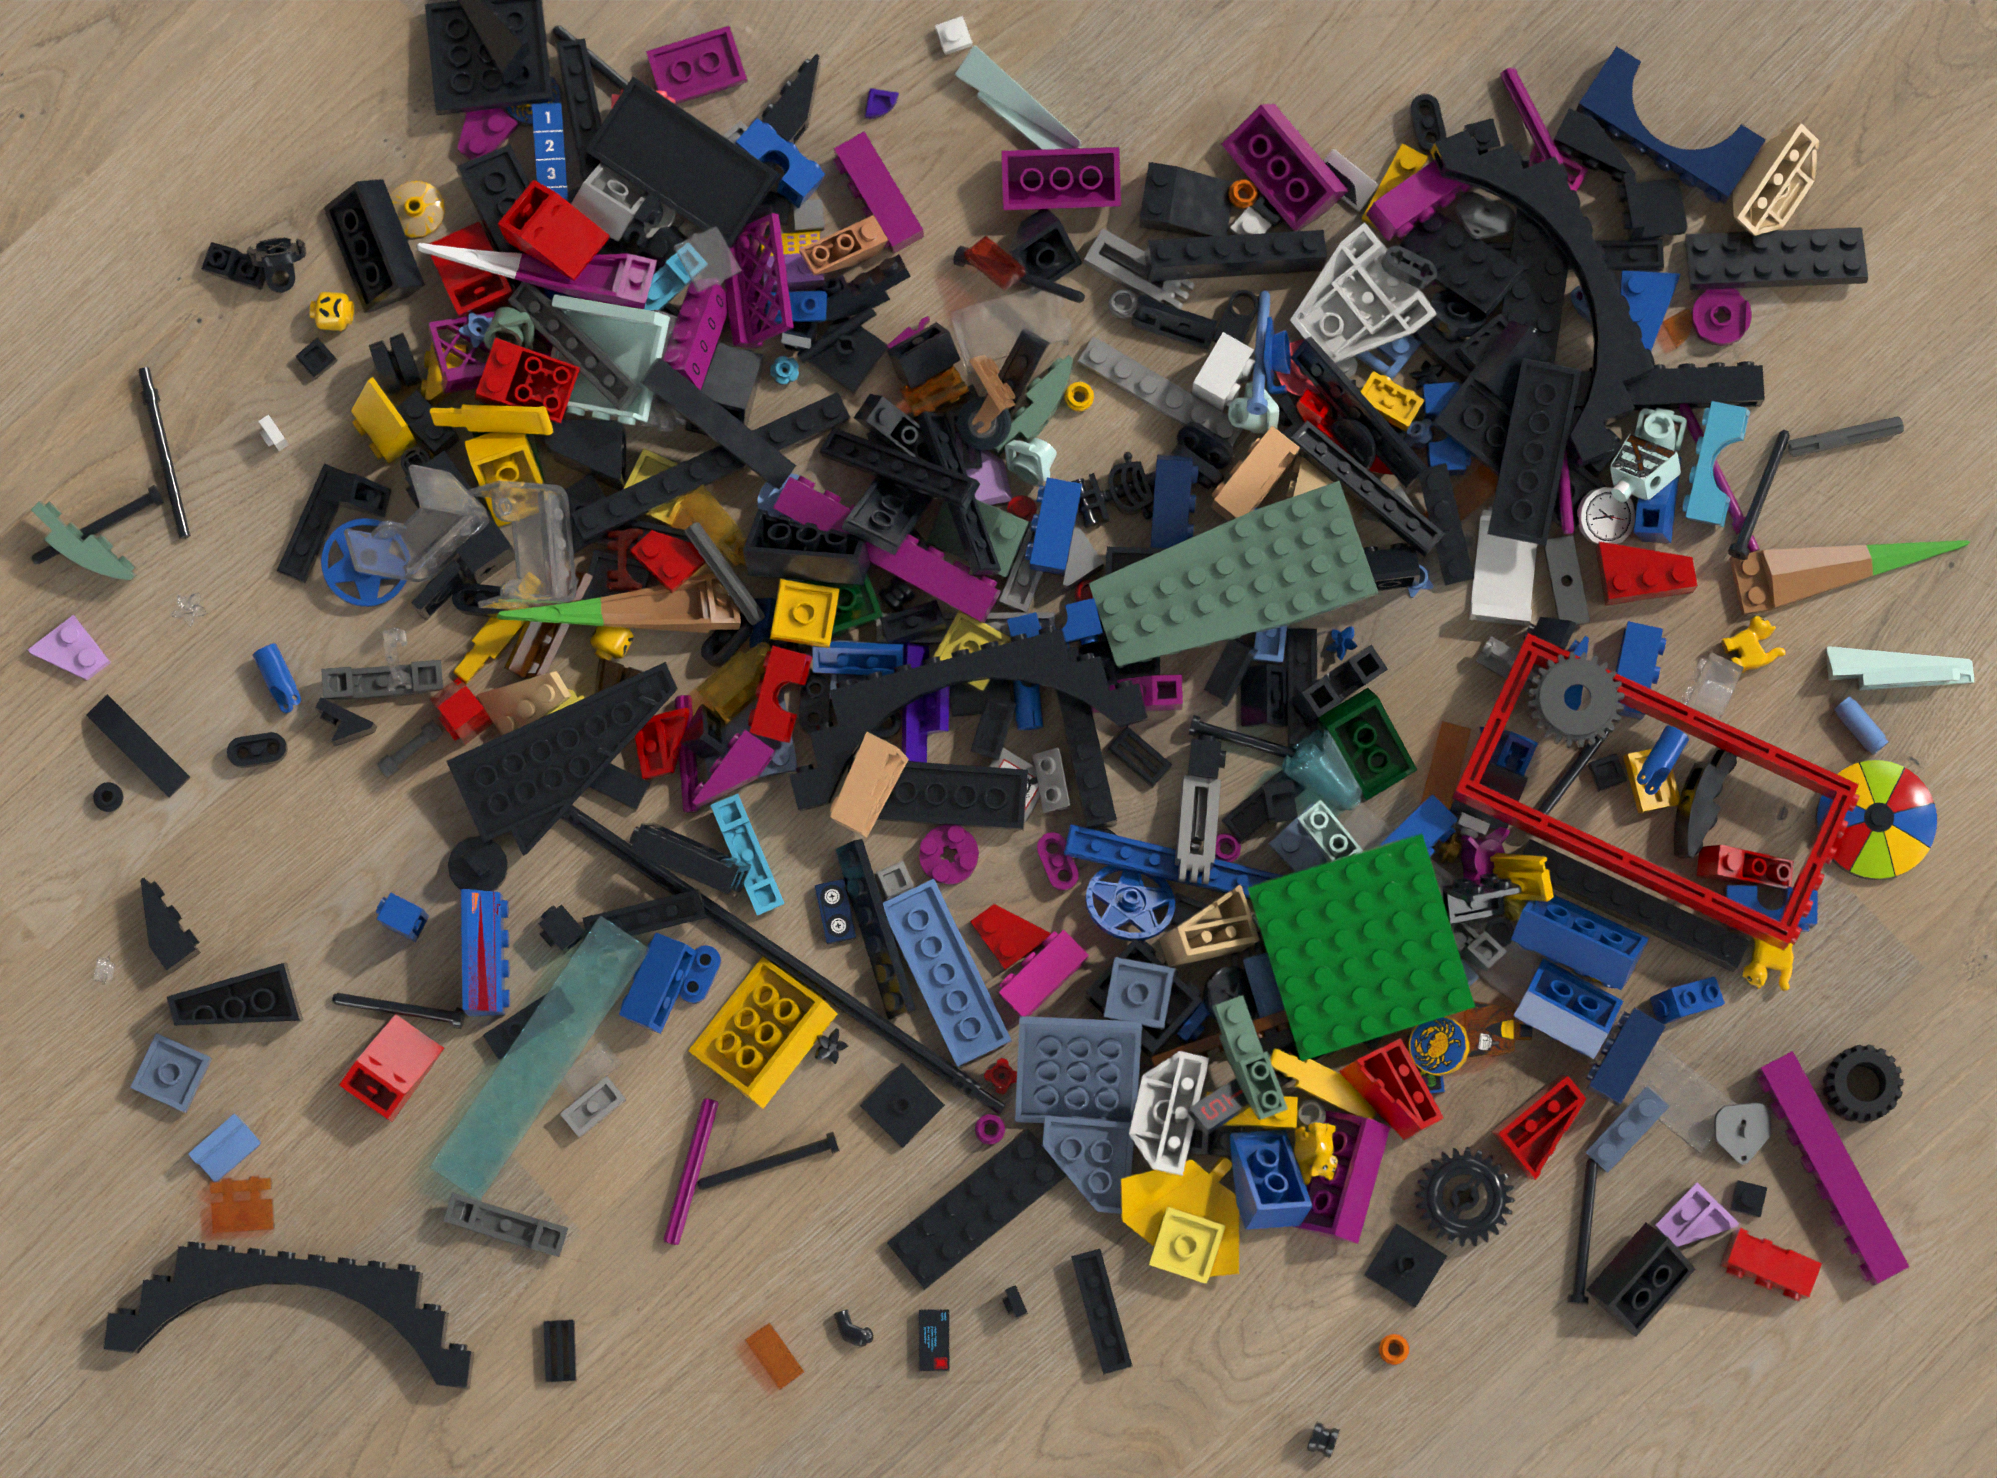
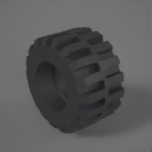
M1869 1044L1866 1046L1855 1045L1838 1054L1828 1064L1826 1068L1827 1073L1823 1076L1822 1083H1825L1823 1093L1829 1099L1827 1101L1829 1107L1833 1106L1836 1109L1834 1113L1839 1117L1843 1115L1846 1117L1845 1120L1850 1122H1872L1885 1116L1898 1104L1896 1102L1903 1093L1901 1086L1904 1085V1079L1900 1078L1902 1070L1900 1066L1896 1067L1894 1063L1896 1059L1892 1055L1890 1057L1885 1054L1886 1050L1882 1048L1876 1049L1874 1045ZM1858 1066L1866 1067L1877 1076L1879 1092L1873 1100L1861 1101L1849 1092L1847 1076L1853 1068Z

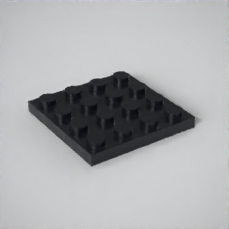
M458 0L425 4L437 116L554 102L543 0H489L498 9L505 21H509L513 25L514 32L519 37L523 36L527 40L530 54L521 59L524 72L506 85Z

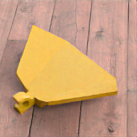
M1221 1156L1209 1173L1191 1159L1185 1162L1182 1176L1159 1170H1151L1120 1179L1122 1222L1139 1234L1151 1246L1154 1247L1166 1208L1170 1207L1225 1225L1209 1277L1239 1274V1209L1236 1195L1219 1183L1221 1178L1233 1166L1232 1162L1227 1158Z

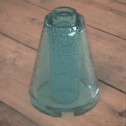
M1324 729V733L1320 730L1310 733L1293 747L1297 752L1292 758L1288 755L1285 757L1282 770L1288 777L1340 811H1350L1361 802L1362 790L1333 737L1327 730Z

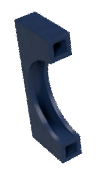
M1616 46L1579 102L1576 111L1596 120L1605 129L1604 132L1610 138L1623 140L1629 144V148L1634 153L1640 156L1645 154L1653 159L1654 164L1661 170L1666 172L1670 170L1677 174L1679 180L1689 187L1696 186L1704 191V195L1709 200L1715 203L1720 201L1725 204L1763 147L1766 139L1741 124L1726 140L1704 149H1681L1660 141L1642 124L1633 102V81L1641 61Z

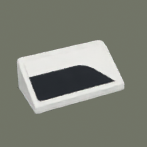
M1333 149L1324 160V163L1348 190L1342 199L1359 212L1376 193L1379 185Z

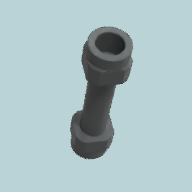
M434 720L422 726V732L389 757L387 754L380 759L377 766L387 778L399 770L397 766L429 741L434 743L444 734Z

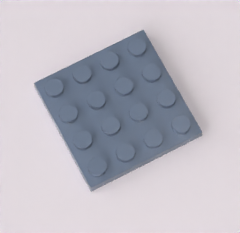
M1020 1016L1015 1122L1044 1123V1115L1132 1123L1138 1097L1142 1022Z

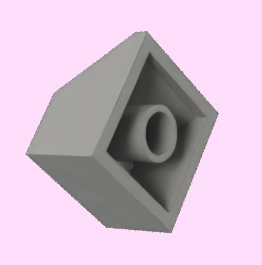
M601 162L583 182L571 205L608 233L610 238L619 241L624 232L633 223L634 215L649 193Z

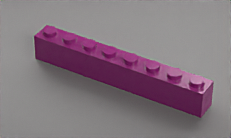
M801 475L798 480L789 477L773 507L774 509L803 525L809 522L816 524L818 529L828 532L830 529L851 534L843 530L842 526L856 505L851 504L848 508L840 504L841 497L827 489L824 494L813 489L816 483ZM911 535L907 537L896 555L866 541L871 562L985 623L1001 593L1000 590L995 588L996 581L985 575H981L979 579L969 574L970 567L955 560L953 565L943 560L945 556L943 552L931 546L927 550L917 546L919 539Z
M1791 1051L1757 1070L1759 1074L1756 1077L1757 1082L1764 1093L1769 1092L1773 1100L1771 1108L1779 1120L1783 1118L1788 1127V1130L1785 1131L1791 1145L1793 1147L1798 1146L1803 1156L1800 1157L1801 1164L1808 1174L1812 1172L1817 1181L1814 1185L1816 1192L1822 1201L1827 1200L1832 1209L1829 1211V1215L1837 1228L1842 1227L1846 1238L1843 1239L1851 1255L1856 1253L1861 1263L1858 1268L1866 1282L1871 1281L1872 1285H1876L1909 1268V1264L1794 1052Z

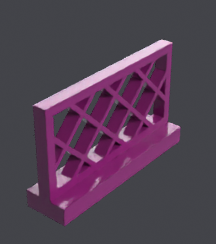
M771 213L748 224L732 248L720 241L733 346L756 349L763 346L764 340L794 328L779 214ZM767 225H769L770 235L766 240L763 235ZM749 234L753 236L751 243L749 241ZM761 243L765 247L759 259L755 254ZM772 252L774 262L772 267L770 268L767 265V262ZM752 261L757 265L754 272ZM763 272H766L768 277L764 286L759 284ZM776 281L778 290L774 297L770 292ZM756 290L761 293L760 296H759V298H758V301H757ZM768 299L772 304L766 315L763 309ZM778 310L781 311L782 323L780 324L774 322ZM760 318L764 321L762 328L760 325Z
M495 312L478 315H482L487 318H493ZM469 316L428 323V330L442 376L441 385L444 394L478 388L487 362L481 363L472 358L478 348L490 354V350L483 342L477 348L473 347L468 355L454 347L460 337L471 343L470 337L460 334V328H458L469 323ZM448 329L455 333L456 336L448 344L439 338L437 330ZM537 329L534 330V339H538L547 346L548 352L541 354L551 357L553 345ZM449 353L464 360L460 367L447 368L445 359Z

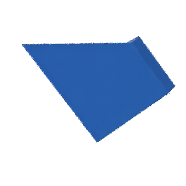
M1479 726L1482 733L1484 727ZM1503 730L1490 761L1524 775L1538 742L1512 731Z

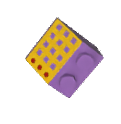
M820 230L781 234L789 292L814 290L823 286L824 273L813 276L799 252L801 248L820 240ZM772 252L767 262V265L770 268L772 267L774 262ZM763 272V273H764V284H765V281H766V279H767V277H768V274H767L766 272ZM776 281L771 292H777L778 290Z

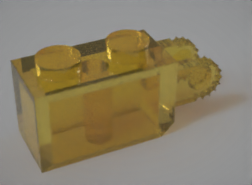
M702 484L680 502L682 510L692 523H700L720 553H723L736 567L740 564L739 558L729 547L737 541L740 547L744 549L747 540L743 536L740 527Z
M768 643L756 644L746 654L740 650L696 689L708 706L726 724L757 698V685L760 680H764L766 669L763 668L764 658L767 651L772 650Z

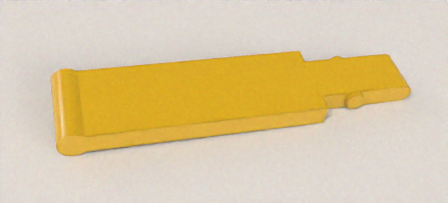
M463 404L461 409L453 407L430 409L435 426L467 427V430L472 432L551 435L553 433V428L544 406L522 407Z
M529 572L510 594L512 599L510 610L533 608L544 583ZM491 617L472 639V642L476 645L470 652L466 653L465 658L453 673L468 684L475 674L485 666L486 661L490 657L494 660L497 659L523 628L526 621L502 620Z
M1274 1048L1270 1057L1273 1069L1283 1073L1288 1078L1295 1079V1087L1351 1115L1374 1119L1376 1110L1341 1074L1311 1059L1302 1062L1297 1057L1290 1056Z

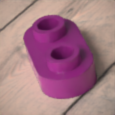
M1050 832L1044 834L1039 839L1037 852L1050 884L1059 891H1068L1078 882V869L1073 857L1063 855L1066 840L1063 836ZM1049 844H1055L1058 847V851L1050 854L1046 848ZM1061 871L1069 874L1067 881H1060L1058 879V874Z

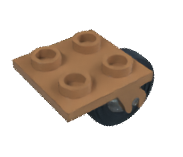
M981 355L969 361L987 389L988 395L973 398L962 407L958 415L957 427L961 438L969 446L979 450H989L1001 445L1010 433L1011 417L1008 409L1015 406L1012 400L1015 398V395L1007 383L1002 384L997 374L1000 371L995 361L991 357L987 359L986 355Z

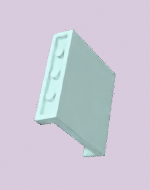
M554 295L552 306L561 309L642 388V391L627 410L620 411L579 372L566 407L567 413L584 416L585 411L593 412V418L607 421L610 420V416L618 417L617 422L635 425L636 420L647 422L654 393L640 383V381L656 358L662 357L670 317L655 311ZM553 346L551 357L571 364Z

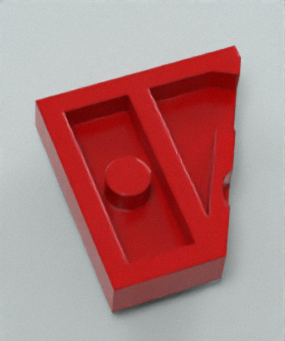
M653 530L630 549V554L670 593H674L706 563L692 543Z
M688 708L654 715L635 735L643 779L649 780L675 773L682 745L680 741L685 733L690 714Z
M993 904L970 921L1005 971L1041 946L1051 935L1050 932L996 904Z

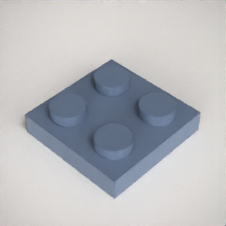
M1115 957L1104 1018L1116 1021L1142 1022L1143 1026L1164 1029L1175 968Z
M156 1033L130 1088L187 1113L212 1058Z

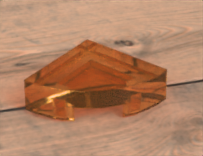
M1689 308L1662 322L1676 349L1687 340L1692 328V314Z

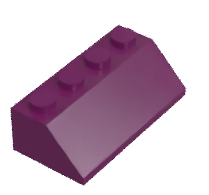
M1261 104L1221 144L1294 231H1299L1327 212L1348 192L1346 187L1275 104Z
M1119 147L1001 151L1003 210L1121 206Z
M1325 1110L1326 1118L1323 1124L1336 1126V1131L1332 1135V1155L1337 1159V1168L1334 1171L1332 1180H1328L1325 1176L1317 1175L1312 1176L1310 1184L1305 1185L1312 1208L1300 1226L1292 1227L1336 1240L1358 1244L1391 1127L1366 1117Z

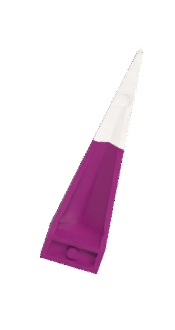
M424 243L417 244L416 249L420 252L584 300L643 310L645 309L657 260L632 254L595 255L578 278L573 281L528 254L472 250Z

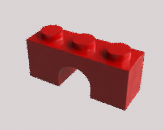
M772 646V650L767 651L763 663V668L766 669L764 680H760L756 688V697L759 699L756 709L751 710L748 718V726L751 727L749 733L790 743L797 714L785 711L780 706L778 701L779 691L788 683L806 684L813 656Z

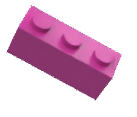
M1065 930L1059 935L1054 931L1042 943L1045 948L1038 955L1032 952L1021 963L1023 969L1016 976L1011 973L1000 983L999 986L1002 990L999 992V996L1019 1017H1029L1089 959V955Z

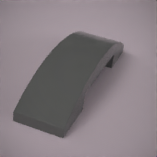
M441 660L416 661L406 665L354 669L351 667L321 669L324 699L387 698L443 690Z
M1465 921L1450 924L1460 958L1468 963L1488 971L1507 953L1486 931L1478 935Z
M454 1192L451 1194L443 1222L560 1257L568 1231L567 1227L481 1202L480 1200Z

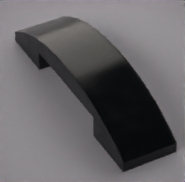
M108 694L86 714L169 798L191 778Z

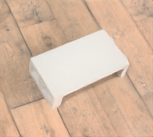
M1488 507V510H1483L1480 515L1469 620L1528 627L1532 616L1530 608L1537 544L1487 535L1492 507Z

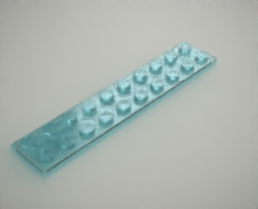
M599 916L429 1167L476 1199L481 1200L651 949L602 916Z

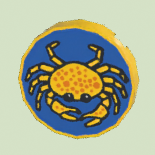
M1446 1016L1417 1025L1412 1030L1409 1039V1054L1414 1064L1423 1072L1435 1076H1444L1459 1070L1466 1061L1470 1050L1464 1027L1455 1019Z

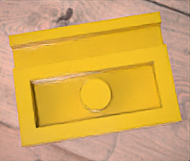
M1652 749L1629 753L1623 756L1638 814L1672 806L1675 807L1679 804L1680 795L1673 769L1657 793L1653 795L1646 794V784L1641 785L1637 782V775Z
M1496 853L1490 857L1495 865L1493 873L1498 874V877L1502 879H1511V882L1521 886V893L1503 896V898L1547 902L1554 897L1549 869H1545L1544 862L1547 861L1545 856Z

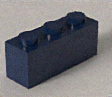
M1157 455L1150 548L1168 549L1193 537L1194 524H1188L1189 513H1195L1196 495H1190L1191 483L1197 484L1198 466L1193 465V457Z
M1635 1007L1631 1010L1630 1014L1624 1011L1616 1024V1027L1620 1029L1616 1038L1612 1039L1609 1037L1600 1052L1605 1057L1600 1065L1593 1064L1585 1078L1590 1081L1587 1086L1588 1090L1617 1107L1623 1102L1666 1025Z

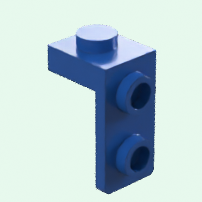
M824 291L789 292L793 322L826 320L827 294ZM770 292L775 297L776 292ZM769 300L765 307L766 315L772 304ZM778 310L774 320L777 324L782 323L780 310Z
M1716 977L1670 988L1650 997L1657 1021L1664 1025L1685 1016L1717 1008L1725 1004Z

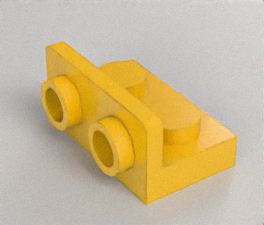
M1374 371L1360 391L1386 421L1405 432L1418 415L1424 403V399L1420 398L1414 391L1404 389L1395 384L1389 377L1379 375Z

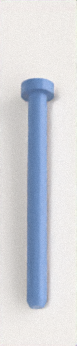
M1262 291L1258 299L1252 398L1247 401V411L1254 415H1262L1268 409V402L1264 399L1266 371L1264 351L1271 297L1268 291Z

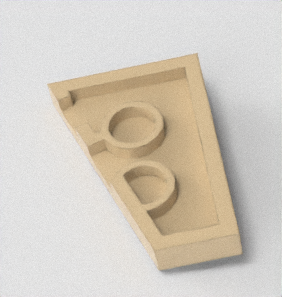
M557 671L476 694L501 736L550 714L572 696Z

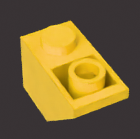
M431 342V349L425 352L424 368H428L427 379L422 380L421 395L425 397L432 407H435L451 393L444 394L441 385L442 376ZM455 344V348L467 355L470 353L467 345ZM449 353L445 359L448 369L460 367L464 361L452 353Z

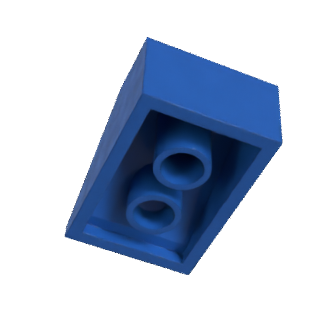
M1272 1130L1231 1133L1230 1146L1236 1202L1245 1230L1300 1226L1312 1208V1203L1287 1131Z

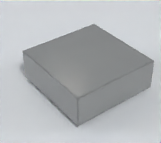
M822 199L806 200L799 209L793 205L796 232L825 230Z
M903 861L875 872L887 901L914 888Z

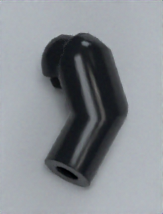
M848 1309L834 1313L840 1335L844 1341L857 1347L866 1346L873 1341L874 1334L870 1328L865 1327L863 1329L852 1324Z

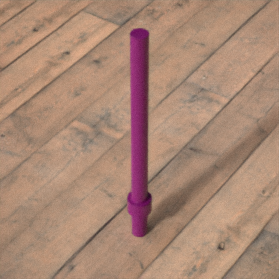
M1680 404L1679 411L1682 417L1687 420V428L1697 445L1699 436L1704 437V433L1690 405ZM1715 460L1713 477L1719 490L1730 498L1728 512L1733 520L1731 525L1736 535H1738L1746 516L1744 517L1717 460ZM1753 534L1747 546L1750 553L1760 550Z

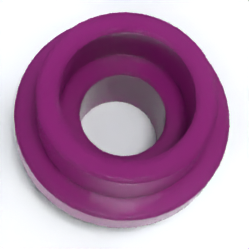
M1224 833L1216 837L1215 859L1230 863L1234 862L1241 852L1240 842L1232 834ZM1229 844L1232 851L1229 854L1222 853L1220 850L1221 845Z
M987 1114L976 1122L975 1134L982 1143L993 1145L1003 1138L1005 1125L998 1116ZM986 1125H994L996 1132L993 1135H987L984 1132Z

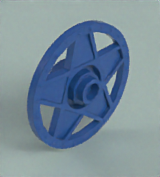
M361 518L342 524L329 536L322 551L321 568L328 587L336 596L355 606L372 607L390 601L403 589L409 577L411 557L405 540L396 529L376 519ZM362 525L378 527L365 540L348 530ZM392 536L402 550L404 563L387 554ZM336 540L344 557L328 569V554L333 542ZM401 579L392 591L377 598L380 580ZM355 582L361 599L345 594L336 584Z
M1106 866L1098 871L1088 884L1085 903L1089 916L1102 931L1121 940L1133 941L1137 939L1138 941H1143L1156 937L1168 927L1175 911L1174 894L1167 881L1145 875L1153 879L1161 888L1144 887L1141 873ZM1123 871L1119 883L1100 881L1108 874ZM1093 896L1108 906L1102 919L1094 907ZM1168 904L1167 915L1158 925L1153 910ZM1130 922L1141 932L1129 933L1117 928Z

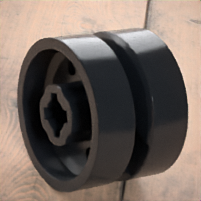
M404 332L389 338L392 350H388L383 340L369 344L374 364L387 396L401 391L399 379L401 377L408 388L422 383Z

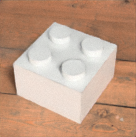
M1223 332L1193 382L1192 395L1221 412L1224 411L1226 406L1230 407L1232 401L1239 396L1240 382L1246 383L1254 370L1255 360L1252 359L1254 349Z

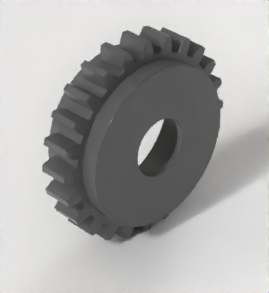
M1570 652L1567 660L1560 654L1557 657V664L1548 660L1546 663L1548 670L1540 667L1537 673L1541 679L1533 678L1531 682L1537 688L1529 689L1528 691L1529 696L1535 697L1534 700L1528 702V707L1535 708L1536 710L1531 713V719L1539 718L1540 720L1536 726L1537 730L1545 727L1547 731L1544 737L1548 738L1553 734L1556 736L1554 742L1556 745L1561 739L1566 740V748H1570L1572 742H1577V746L1580 749L1586 740L1590 746H1593L1596 736L1603 741L1606 738L1604 730L1612 733L1615 729L1611 721L1619 723L1621 719L1616 712L1624 710V705L1618 703V701L1622 700L1625 694L1617 692V689L1622 686V682H1613L1612 680L1616 672L1607 673L1605 671L1608 666L1607 662L1601 666L1596 664L1597 656H1594L1591 661L1586 660L1585 652L1582 653L1580 659L1575 658L1574 652ZM1582 685L1588 689L1591 695V702L1586 709L1575 711L1565 704L1564 693L1570 686Z

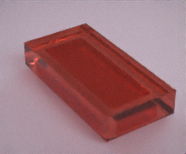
M987 236L964 252L965 259L1003 291L1026 274L1025 267Z

